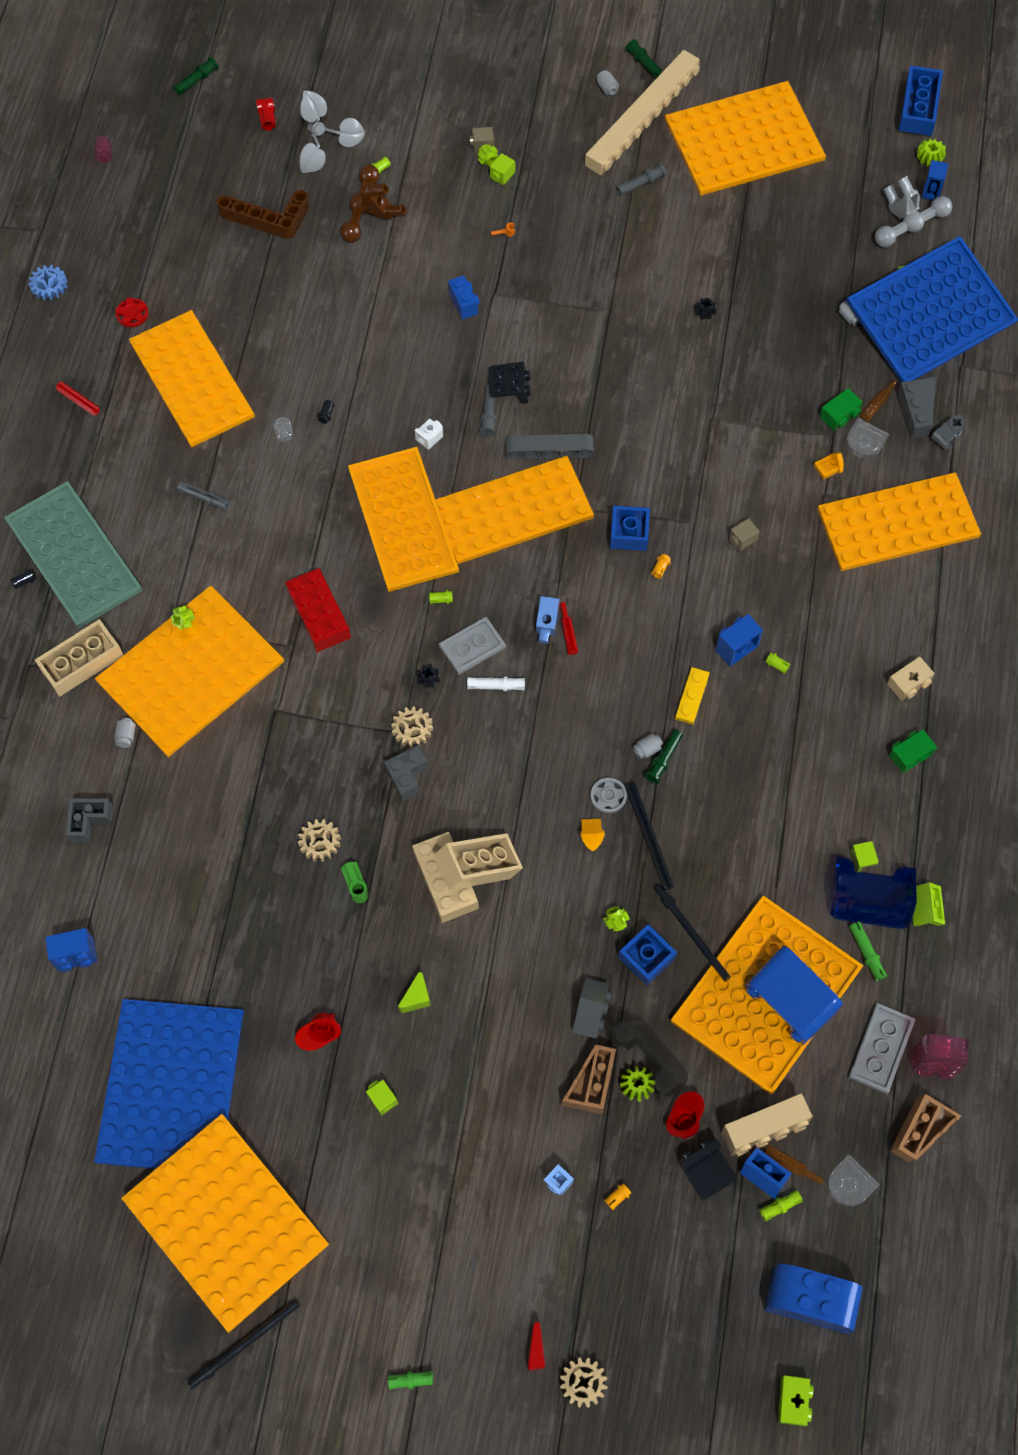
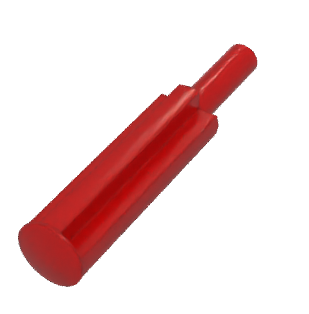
M561 602L560 607L563 617L561 624L567 654L576 655L579 651L571 617H568L565 602Z

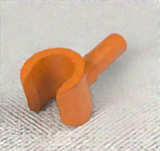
M508 223L505 229L491 231V234H506L512 237L515 234V224Z

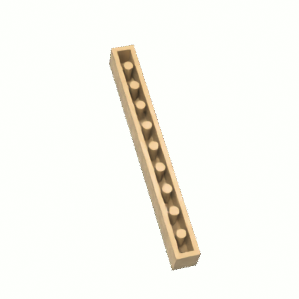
M683 50L585 154V166L599 175L608 171L612 163L620 158L622 152L631 146L633 140L639 138L641 132L649 127L655 117L657 118L660 115L661 110L670 104L672 98L678 96L680 90L688 85L693 76L698 74L700 59Z

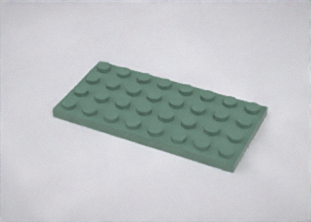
M68 481L4 517L78 629L143 591L138 581Z

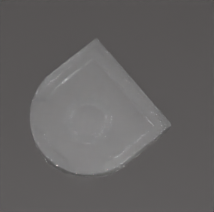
M858 418L848 433L847 443L850 451L858 457L875 456L880 452L890 434Z
M850 1154L831 1172L828 1182L829 1191L833 1199L839 1204L846 1206L860 1205L880 1185Z

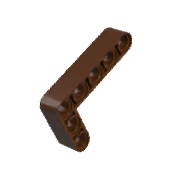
M297 190L293 193L283 213L226 195L220 196L216 201L219 215L222 218L285 239L295 236L309 210L308 194L304 190Z

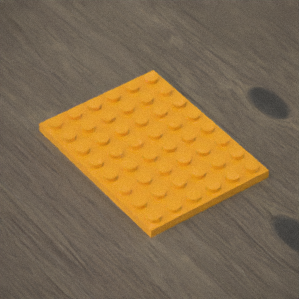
M788 81L665 115L664 120L700 196L821 162L826 158Z
M209 586L186 605V608L192 610L195 619L191 621L193 626L180 630L179 627L173 625L171 618H169L95 678L96 682L168 758L284 662V658L212 586Z
M763 895L717 957L731 978L724 982L711 965L670 1022L772 1096L811 1039L805 1045L801 1042L797 1043L790 1035L792 1033L790 1030L791 1026L763 998L758 999L756 997L754 999L747 993V988L745 987L747 982L782 946L792 950L839 998L842 997L864 965Z
M223 1114L121 1198L228 1333L329 1246L328 1242Z

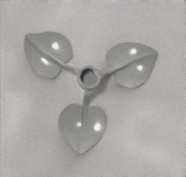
M303 91L300 113L302 118L309 122L307 128L312 133L311 136L316 143V146L313 143H307L300 154V171L308 173L321 169L326 160L324 151L319 149L320 145L316 136H321L324 131L340 134L338 138L339 143L345 147H352L363 139L365 131L361 124L353 118L344 119L340 123V131L326 128L323 123L319 122V117L327 113L325 100L317 93Z

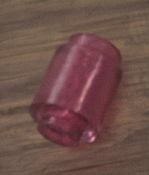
M98 137L94 143L95 158L102 163L109 162L112 159L111 142L107 137Z

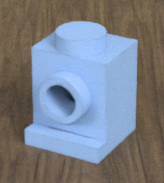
M557 1165L544 1181L553 1193L563 1195L573 1184L574 1179L560 1165Z

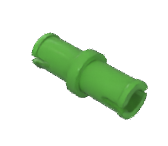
M408 1371L407 1374L388 1375L389 1390L405 1387L414 1389L415 1386L433 1385V1372L413 1373V1371Z

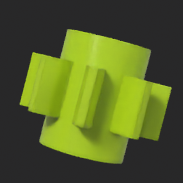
M490 144L483 145L477 154L479 162L482 165L491 166L498 158V150L495 146L491 147Z
M185 605L173 609L175 614L170 616L174 626L179 627L180 630L193 626L191 621L195 618L192 610L186 608Z
M619 906L608 909L606 911L607 917L603 918L606 927L613 929V931L623 930L627 926L626 921L630 920L627 911L624 908L620 909Z

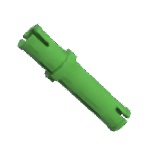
M861 922L850 925L849 929L875 981L886 978L887 974L879 961L881 958L879 955H876Z

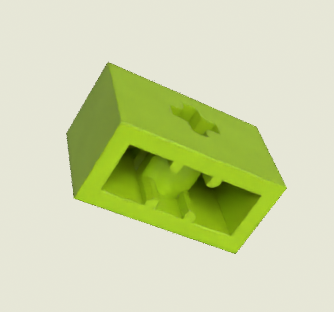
M791 1376L781 1377L778 1423L805 1427L808 1425V1422H811L812 1408H809V1398H813V1385H810V1379ZM796 1395L797 1399L801 1400V1404L797 1405V1408H795V1403L791 1402V1399L795 1398Z

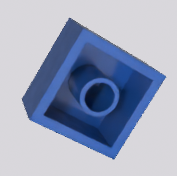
M613 506L610 549L647 551L650 508Z
M749 614L745 617L741 616L734 621L731 627H725L720 631L716 652L731 667L759 646L763 629Z
M648 924L619 951L618 958L648 986L675 960L677 952Z
M86 928L45 937L48 959L57 971L67 972L72 970L73 967H89L92 963L98 962L94 939Z

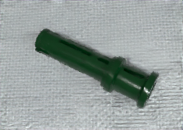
M636 39L631 40L627 44L625 50L634 56L636 62H641L657 79L663 71L647 55V50L641 48Z
M209 56L206 62L202 65H197L194 72L173 86L174 91L180 96L202 78L206 79L211 72L218 70L219 66L215 59Z
M673 729L659 755L652 760L650 769L644 773V777L649 782L659 784L662 773L668 769L669 759L684 736L681 731Z

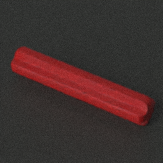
M60 381L56 385L57 391L93 416L100 412L99 406L64 382Z

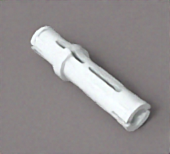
M504 676V678L468 677L467 689L525 690V678H508V676Z

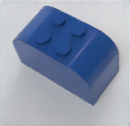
M777 1264L773 1268L764 1311L849 1335L855 1330L863 1287L848 1280L788 1264Z

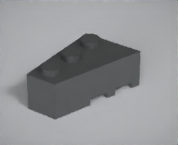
M936 377L906 381L900 384L897 395L911 439L929 436L933 425Z

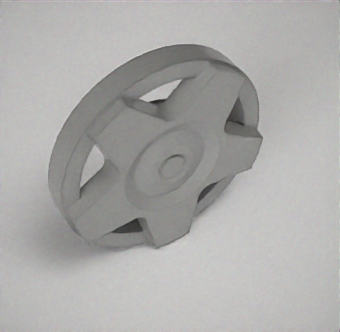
M600 779L591 789V802L598 811L616 813L626 803V788L617 779ZM605 783L603 788L598 787L600 784ZM614 783L617 784L621 789H616ZM594 796H596V797L598 798L597 803H596V801H595V799H594ZM624 797L622 803L619 804L618 800Z

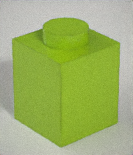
M502 153L490 166V178L502 185L515 173V160Z
M377 1080L368 1086L369 1090L366 1091V1094L381 1116L398 1104L396 1097L384 1080L380 1082Z

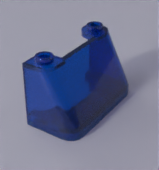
M836 857L831 898V915L833 918L897 929L907 928L911 924L917 904L916 868L900 867L895 870L893 877L854 871V862L852 860Z

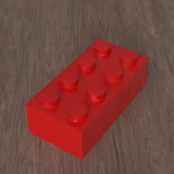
M320 568L285 582L289 597L316 652L351 638L349 627Z

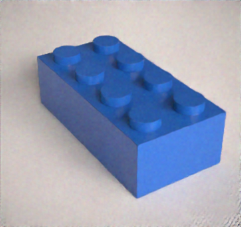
M910 65L906 79L899 131L932 136L936 123L943 70Z

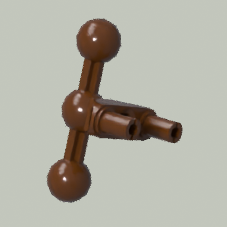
M366 164L359 170V179L362 184L359 192L352 195L349 203L353 212L350 221L343 223L340 228L342 239L348 243H354L361 237L362 230L358 224L361 214L368 212L381 219L388 220L394 216L405 215L407 212L404 204L392 205L383 195L388 194L389 187L386 183L376 184L380 173L374 165Z

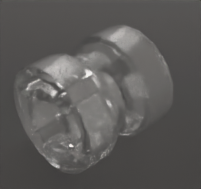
M280 417L274 421L273 426L276 438L281 442L291 440L293 437L291 421L285 417Z

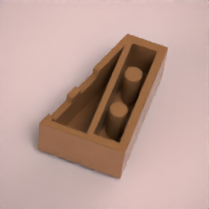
M600 1045L594 1046L581 1071L563 1098L562 1106L603 1114L616 1049Z
M927 1094L918 1096L890 1151L907 1162L917 1160L961 1115Z

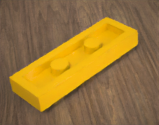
M694 667L691 668L675 720L694 724L710 672Z

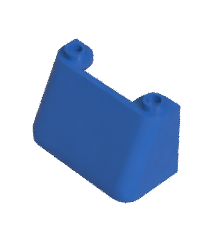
M782 946L745 985L747 993L752 998H763L791 1026V1037L797 1043L801 1042L803 1045L829 1022L843 1005L840 998L786 946Z

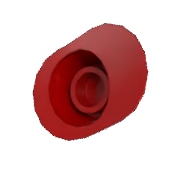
M320 1012L312 1016L309 1023L297 1031L295 1042L303 1050H317L337 1039L341 1034V1027L336 1022L333 1013Z
M689 1091L677 1098L666 1122V1129L671 1135L686 1139L699 1131L700 1119L705 1107L702 1096L696 1092Z

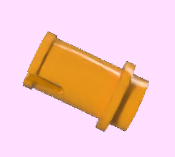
M665 554L658 556L657 563L651 574L655 578L661 579L665 569L671 564V558Z
M618 1184V1188L604 1199L612 1210L625 1198H630L631 1192L624 1184Z

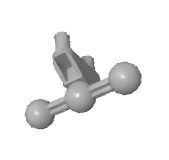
M908 176L898 180L897 182L904 194L902 199L898 197L893 184L883 189L889 201L888 208L890 212L899 217V219L903 218V222L894 227L881 226L875 233V242L883 248L891 247L895 243L896 237L904 232H919L923 228L924 222L934 216L938 218L947 217L953 207L951 200L945 196L936 197L928 209L918 212L916 211L920 209V195L918 191L913 189Z

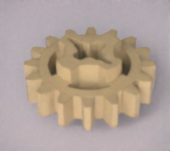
M415 706L412 707L411 711L407 707H405L404 713L398 711L399 717L394 716L393 720L395 723H391L392 729H394L392 734L396 736V741L402 740V746L408 743L410 748L413 747V744L420 746L421 741L426 744V737L431 738L430 732L433 731V726L431 725L433 724L432 718H429V713L423 714L422 708L416 711ZM421 720L424 722L425 728L421 724ZM400 727L404 730V734L401 733Z
M315 819V824L313 825L307 822L308 828L302 827L304 834H298L299 839H301L298 841L299 847H302L300 849L301 853H306L307 859L313 856L314 862H316L317 858L324 862V857L326 856L331 859V853L337 854L335 847L341 846L339 842L341 836L337 834L339 832L338 828H333L332 822L326 825L325 819L321 823ZM330 834L332 835V843L328 840ZM307 838L311 841L309 847L307 846Z
M578 1358V1364L575 1365L571 1361V1369L566 1367L563 1369L567 1375L560 1377L561 1380L565 1381V1384H562L560 1389H566L567 1392L563 1396L564 1398L571 1397L570 1404L577 1401L578 1408L581 1407L582 1403H585L586 1407L589 1408L591 1401L596 1405L598 1404L596 1398L604 1397L601 1390H607V1386L603 1385L607 1377L601 1376L604 1369L598 1370L596 1368L598 1365L597 1361L591 1365L590 1358H587L585 1363H582L581 1358ZM582 1367L589 1368V1369H591L593 1372H591V1373H589V1374H588V1373H584V1372L581 1371L580 1368H582ZM573 1373L575 1383L569 1387V1378ZM580 1377L583 1379L593 1377L587 1384L588 1388L585 1389L582 1386L575 1389L580 1383ZM598 1379V1389L595 1393L592 1385L593 1381ZM577 1392L585 1393L588 1398H579L574 1394Z

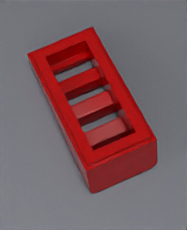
M539 1322L534 1323L528 1371L546 1368Z

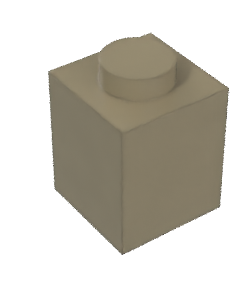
M493 127L472 128L473 135L470 136V146H474V153H478V150L483 145L490 144L491 147L494 146Z
M748 518L731 529L729 540L734 547L741 551L758 540L760 531Z

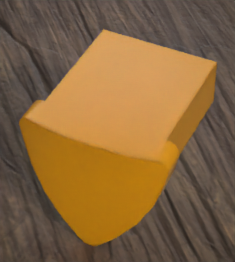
M833 452L814 463L815 469L823 480L838 472H843L844 466L841 452Z
M581 819L582 831L580 834L582 841L591 851H595L605 835L604 830H602L601 819Z

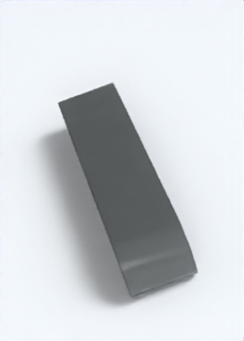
M590 434L509 436L505 440L506 457L513 460L558 459L564 456H568V458H589L594 455L593 436Z

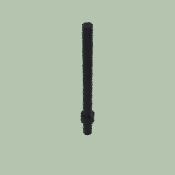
M660 884L657 885L654 890L662 899V904L673 913L723 981H728L731 976L676 906L674 898L668 895Z
M292 1301L211 1365L207 1364L198 1375L187 1382L190 1388L193 1390L204 1380L212 1378L217 1370L298 1309L300 1306L297 1301Z

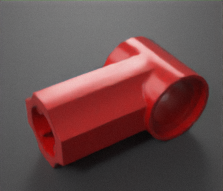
M273 97L256 99L261 127L266 131H270L276 127Z

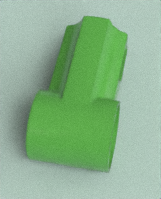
M346 863L341 867L351 898L356 903H363L368 899L369 893L358 863ZM357 889H363L361 894L354 893Z

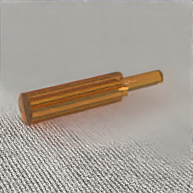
M895 380L885 390L882 389L861 414L863 420L870 421L889 398L890 391L897 384Z
M770 1145L765 1149L764 1153L784 1168L800 1177L804 1175L820 1185L823 1184L824 1179L807 1170L806 1165Z

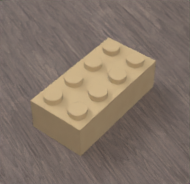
M99 619L35 659V662L60 697L120 659L123 653Z
M449 832L412 846L413 854L441 923L479 909L478 900L472 886L449 890L434 856L446 843L453 842Z
M508 834L446 843L434 854L449 890L508 880L523 869Z
M801 1093L726 1124L721 1135L730 1155L737 1154L738 1157L749 1153V1150L755 1146L760 1149L767 1146L768 1142L774 1138L776 1141L786 1138L787 1134L793 1130L795 1133L805 1130L813 1116Z

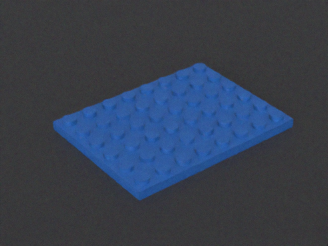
M961 236L851 295L846 300L901 382L920 378L1018 321L1015 313Z
M129 999L122 1000L94 1163L157 1169L221 1114L228 1120L244 1010Z

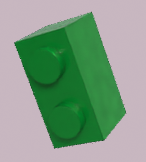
M848 388L822 407L820 418L835 431L839 427H844L848 420L852 417L856 418L861 413L863 402Z
M922 729L918 733L914 731L909 734L904 742L898 741L891 747L892 750L889 757L904 774L932 756L937 746Z

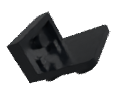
M524 361L489 367L490 397L518 395L521 404L528 403V396H531V388L528 385V381H531L530 370L526 369Z
M710 1139L700 1145L701 1149L695 1153L693 1150L682 1156L683 1160L680 1163L681 1169L701 1200L710 1198L736 1181L735 1173L720 1152L721 1145L717 1139L713 1142Z

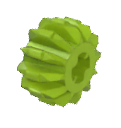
M930 138L927 141L923 140L917 149V160H921V164L925 163L927 167L931 164L932 160L942 162L946 156V146L942 145V141L937 142L936 138L934 140Z
M634 1066V1072L628 1068L626 1070L627 1075L621 1076V1079L625 1082L620 1083V1087L626 1088L623 1091V1095L630 1093L629 1100L631 1101L634 1096H637V1101L641 1102V1095L647 1100L649 1098L648 1093L654 1092L651 1086L655 1085V1080H649L653 1074L651 1072L645 1074V1067L642 1068L641 1072L638 1066ZM637 1080H640L641 1085L638 1088L635 1087L634 1084Z

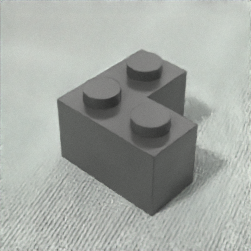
M418 745L384 761L385 770L402 802L420 794L419 785L414 776L429 770L428 761Z
M69 798L66 837L70 843H90L92 825H112L113 805L110 800Z
M586 978L572 1033L597 1038L598 1031H603L605 1020L601 1018L602 1014H607L612 994V992H608L610 984Z

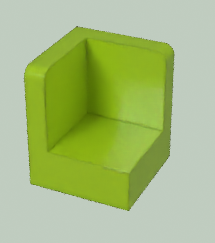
M873 841L853 845L850 853L856 873L861 872L863 867L878 864L879 861Z

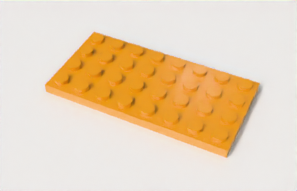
M192 310L129 339L131 346L191 448L255 417L254 412Z
M418 447L348 465L388 592L459 572Z
M568 456L435 499L457 564L594 518V513Z
M956 472L818 505L817 508L840 571L980 538L981 536Z

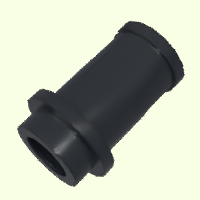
M326 400L323 402L322 409L317 414L319 422L327 424L331 420L330 415L335 406L332 401Z
M26 569L24 573L10 580L15 589H18L29 582L33 583L36 577L31 569Z

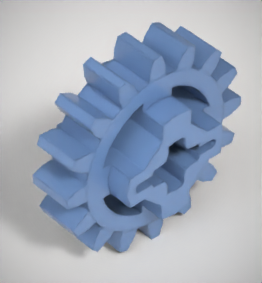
M44 265L43 269L38 267V272H32L33 277H29L30 283L28 284L32 294H36L38 299L42 296L44 301L47 297L50 300H53V296L59 298V293L64 294L63 288H67L66 283L68 281L64 271H60L59 267L54 269L53 265H50L49 268Z

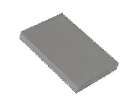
M487 617L482 618L438 644L458 675L506 648V644Z

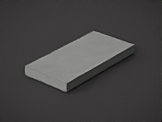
M877 1003L848 1078L888 1094L915 1018Z

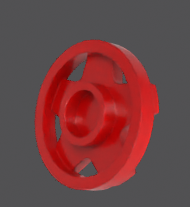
M131 297L121 302L116 307L115 313L121 325L137 327L147 320L149 310L144 301Z

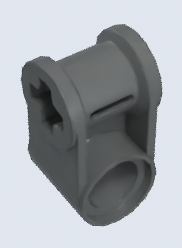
M958 415L952 416L933 433L931 439L944 450L948 449L962 435V429L965 426L964 418Z

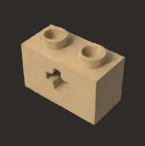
M918 657L890 676L887 685L903 701L907 697L910 699L915 696L920 688H927L932 683L931 680L935 673L921 657Z

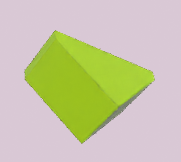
M421 972L417 974L398 1005L399 1011L402 1013L430 1006L428 992Z

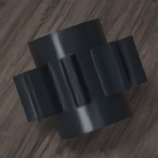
M700 298V303L695 304L696 316L699 315L702 320L711 319L712 314L716 315V302H712L710 298Z
M432 665L422 666L421 672L417 671V677H419L417 679L418 684H423L424 689L427 687L434 688L435 682H440V677H438L439 670H434Z

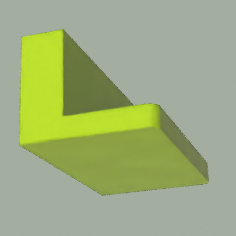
M929 882L911 887L910 898L913 925L921 926L928 923L936 926L945 925L941 886Z

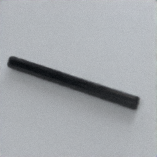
M635 783L627 784L626 791L661 885L665 891L670 890L674 884Z

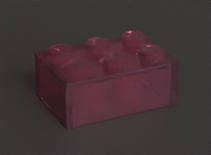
M926 1034L914 1048L913 1072L919 1073L923 1077L938 1075L941 1079L951 1080L952 1077L955 1078L968 1064L969 1039Z

